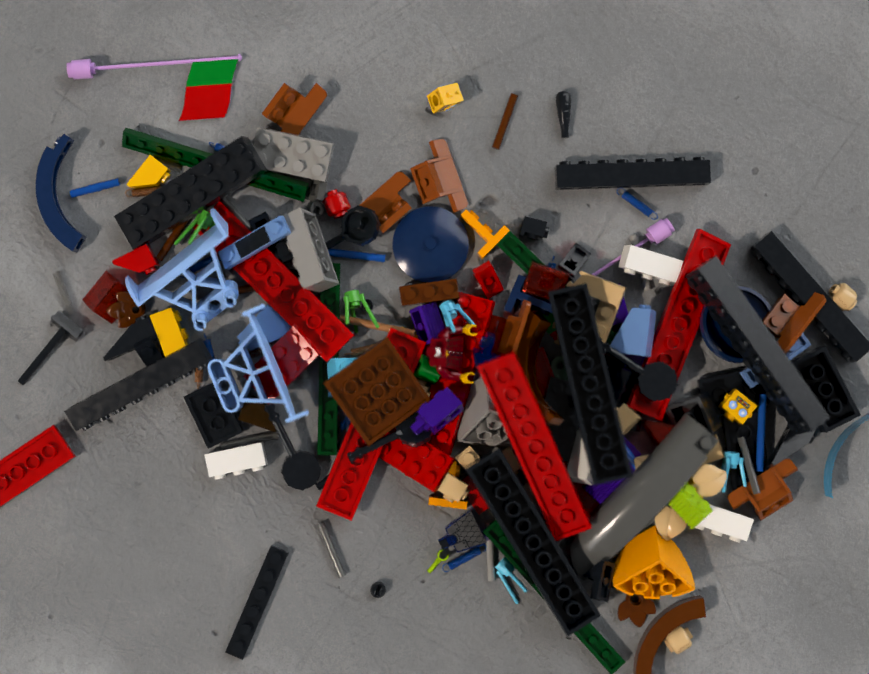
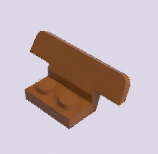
M284 83L262 112V115L282 128L281 132L299 135L326 99L327 92L316 83L308 95L304 97L297 90Z
M444 139L432 140L429 144L434 159L427 160L410 168L422 204L448 196L453 213L463 210L467 207L468 202L447 142Z
M403 172L395 173L359 205L375 211L381 223L379 230L382 233L412 209L398 194L411 181Z
M814 292L804 306H798L786 294H783L766 314L762 322L770 333L778 338L777 343L784 353H787L827 300L824 295Z
M523 299L518 317L508 315L497 352L507 354L515 351L517 353L531 307L530 301Z
M784 459L777 465L756 476L761 491L758 494L753 495L750 481L747 482V487L741 485L727 496L732 509L734 510L750 501L760 521L793 501L792 493L783 479L796 472L798 468L792 460Z

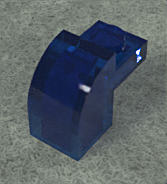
M486 331L485 337L482 336L480 339L479 347L481 349L473 347V358L476 367L481 363L501 356L491 352L495 341L494 333Z

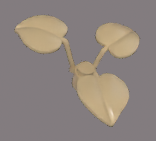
M649 455L634 458L635 470ZM703 464L692 476L695 484L690 485L694 488L697 487V493L701 497H712L723 488L727 473L713 465ZM665 506L655 516L656 528L659 534L667 541L680 534L687 525L671 506Z

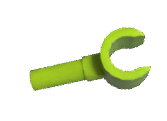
M443 549L437 552V558L434 560L433 564L427 570L429 573H431L441 561H446L448 559L449 554H447L444 559L440 558L439 554L443 551Z

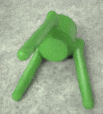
M202 210L201 214H197L193 222L174 242V245H177L196 224L198 226L189 239L188 244H192L201 228L207 230L208 227L210 229L214 226L215 222L211 213Z
M351 290L344 293L345 323L349 324V308L351 309L352 317H356L355 308L360 307L362 302L375 327L379 328L377 320L365 300L364 293L360 294L359 290ZM353 325V326H354V331H355V333L357 334V333H358V326Z

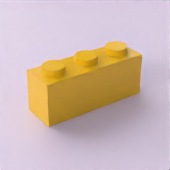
M171 307L150 315L164 356L188 345L186 339H189L186 329L181 327L180 321H182L178 310L175 311V308Z

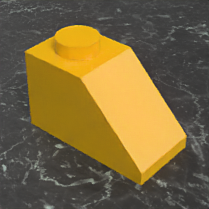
M149 155L126 185L132 189L160 186L169 180L171 170L152 155Z

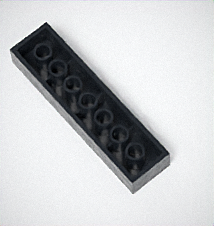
M241 136L114 217L132 249L135 250L145 244H151L201 213L202 210L209 208L267 172V169L250 139Z

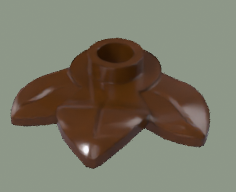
M119 291L116 293L118 302L110 305L106 312L111 317L118 319L119 328H127L135 323L136 318L141 317L145 313L146 307L143 303L139 306L140 309L138 311H133L132 308L137 305L129 292Z
M626 594L625 601L620 603L618 607V618L620 621L630 618L637 627H641L645 622L646 614L656 613L655 604L651 599H645L643 595L634 594L638 596V600L633 602L632 596Z

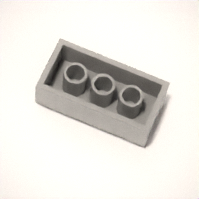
M257 127L254 148L266 169L323 182L328 181L335 143Z
M298 208L283 215L291 231V234L286 236L288 240L286 242L287 247L293 254L294 259L292 261L294 267L299 272L301 286L304 289L320 293L338 285L339 281L316 214Z

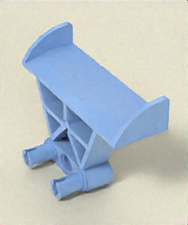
M214 207L210 209L215 225L193 241L192 244L188 245L139 285L129 275L125 277L127 290L138 307L154 295L192 312L191 318L194 328L197 331H203V328H206V323L227 307L232 308L233 304L236 305V300L239 296L238 284L231 279L225 281L215 249L219 243L228 237V223ZM210 251L213 261L195 275L189 267ZM215 270L217 271L218 278L208 277ZM181 273L188 279L186 283L174 292L163 289ZM196 285L215 288L196 303ZM191 289L192 301L182 297ZM213 300H217L220 303L217 305H213L210 302Z
M261 304L242 312L243 317H249L254 331L227 360L213 359L209 362L207 368L225 411L230 413L242 409L244 402L284 403L289 414V418L285 419L288 423L310 413L306 410L297 415L295 414L280 368L255 317L257 313L266 308L265 304ZM256 337L268 363L267 366L258 370L255 369L247 346ZM240 354H242L247 368L233 363ZM230 368L250 374L241 394ZM270 369L282 399L267 398L258 374ZM224 380L228 381L230 385L227 391L222 388ZM253 383L259 398L247 397Z

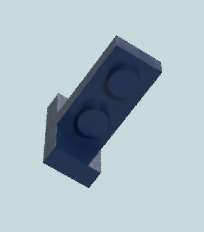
M519 274L504 310L514 314L518 302L521 301L520 305H522L524 299L531 302V307L538 308L539 313L546 316L549 313L553 314L550 303L523 293L528 279Z

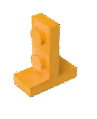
M465 210L460 216L487 242L477 253L482 259L510 231L504 225L493 236L491 234L493 230L487 224L482 225L478 221L479 217L472 210L470 212Z
M455 460L448 473L459 477L460 465H457V460ZM429 496L428 505L467 510L468 501L460 499L459 502L454 500L451 503L443 497Z

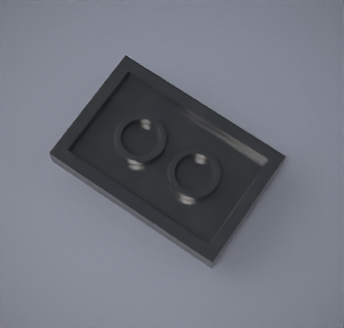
M213 383L184 396V400L208 449L243 432L235 413L224 410Z

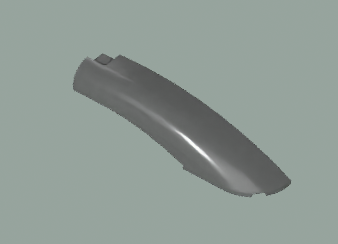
M688 414L682 417L656 449L632 473L633 477L627 478L602 504H599L588 516L592 528L573 536L570 546L571 562L576 573L583 581L588 578L583 577L588 570L601 560H610L669 503L707 460L708 457L706 455L718 443L719 440Z

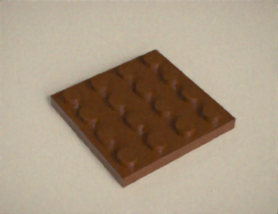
M387 337L323 382L368 446L419 410L422 404L431 401Z

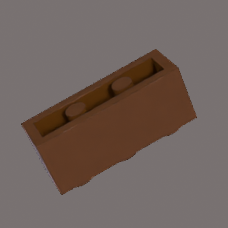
M457 279L399 287L402 307L459 299Z

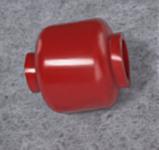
M337 189L326 193L327 197L324 198L323 205L327 215L334 217V219L343 217L345 212H348L351 208L346 193L338 192Z

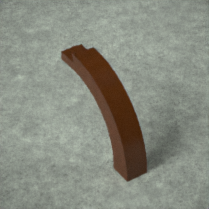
M530 309L516 356L546 423L559 426L564 419L546 402L536 378L538 348L551 323L539 312Z
M701 595L692 596L670 605L652 620L644 631L636 649L634 674H652L655 654L666 636L687 621L706 617L704 598Z

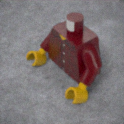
M466 324L463 328L462 326H454L455 333L452 332L450 326L445 327L438 333L437 337L430 340V347L427 349V355L430 357L429 364L436 368V371L443 379L462 380L464 384H472L474 382L468 380V375L474 376L475 373H460L463 368L464 335L462 333L476 336L477 333H471L470 329L477 326L473 324Z

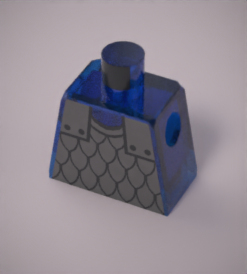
M470 509L446 525L445 530L448 535L438 539L443 550L453 545L456 552L465 551L487 543Z

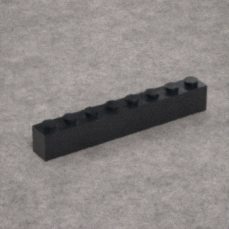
M684 157L674 158V161H666V158H656L655 162H647V159H636V162L620 159L616 160L617 163H609V160H599L596 164H590V161H578V164L562 161L559 162V165L555 166L556 190L697 186L711 183L710 160H705L704 157H694L693 160L685 161Z
M772 231L765 234L751 247L753 250L752 255L766 265L764 268L770 275H775L779 286L789 291L791 294L790 298L796 304L799 303L804 306L814 292L825 296L827 301L813 320L816 322V328L821 333L825 332L829 337L828 341L830 344L840 349L841 356L847 362H857L869 352V341Z
M199 338L78 402L64 412L75 431L81 428L85 431L94 426L93 422L97 420L102 422L108 419L110 413L115 411L117 414L125 410V405L129 403L135 405L142 401V396L148 394L150 397L159 392V387L164 385L167 388L176 383V378L181 376L184 379L192 374V370L196 368L201 370L207 367L212 356L202 338Z

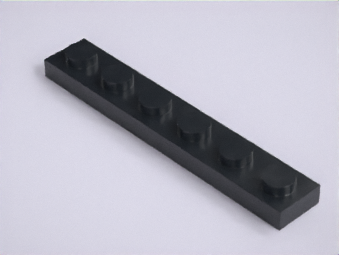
M273 545L270 546L225 653L242 660L244 659L289 552Z

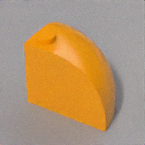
M656 525L629 541L615 562L613 587L628 595L638 594L643 595L645 599H660V596L672 594V597H676L695 590L693 575L685 557L672 539L667 541L659 534Z

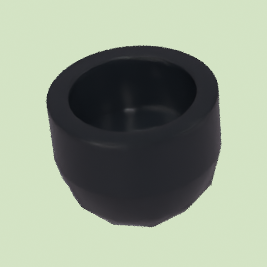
M375 582L372 584L370 592L373 597L381 598L386 592V587L381 582ZM381 586L379 594L376 595L375 592L377 587Z

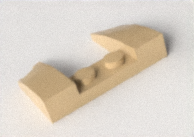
M580 271L581 277L574 283L569 281L567 287L587 283L590 296L600 300L595 319L599 336L602 338V342L606 343L627 287ZM555 322L552 324L553 328H556ZM559 339L554 340V343L560 345Z

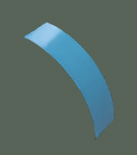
M869 414L847 427L833 444L824 470L825 496L833 498L831 485L832 471L842 444L853 430L869 419Z

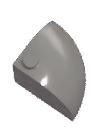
M480 376L470 388L457 432L458 441L470 444H482V441L493 440V443L507 441L509 437Z

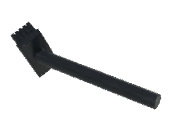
M61 311L51 316V322L60 329L18 379V382L22 385L28 381L65 334L75 342L83 334V330L62 314Z

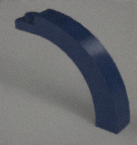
M63 134L62 137L59 136L55 141L54 150L46 146L42 154L36 174V197L42 218L51 233L65 247L77 253L87 236L76 230L66 219L60 208L56 190L60 165L74 142L73 139Z

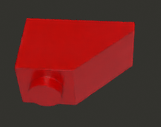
M148 244L112 261L114 265L146 275L157 271L156 268L160 266Z

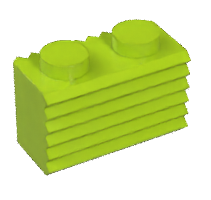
M688 482L669 501L671 508L679 514V517H682V520L690 526V529H694L713 512L709 503L703 500L696 492V489L689 485Z

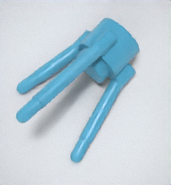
M447 300L440 304L439 308L446 327L450 326L453 333L456 330L452 319L457 317V312L467 322L475 325L471 318L461 309L459 303L454 304L453 300Z
M724 451L721 470L726 471L727 478L721 490L723 493L726 490L729 468L735 469L737 465L740 468L743 486L747 487L743 465L744 458L740 457L739 452Z
M504 557L495 566L497 569L495 573L501 578L514 602L519 604L504 575L506 577L509 575L524 592H527L528 589L512 573L514 571L513 565Z

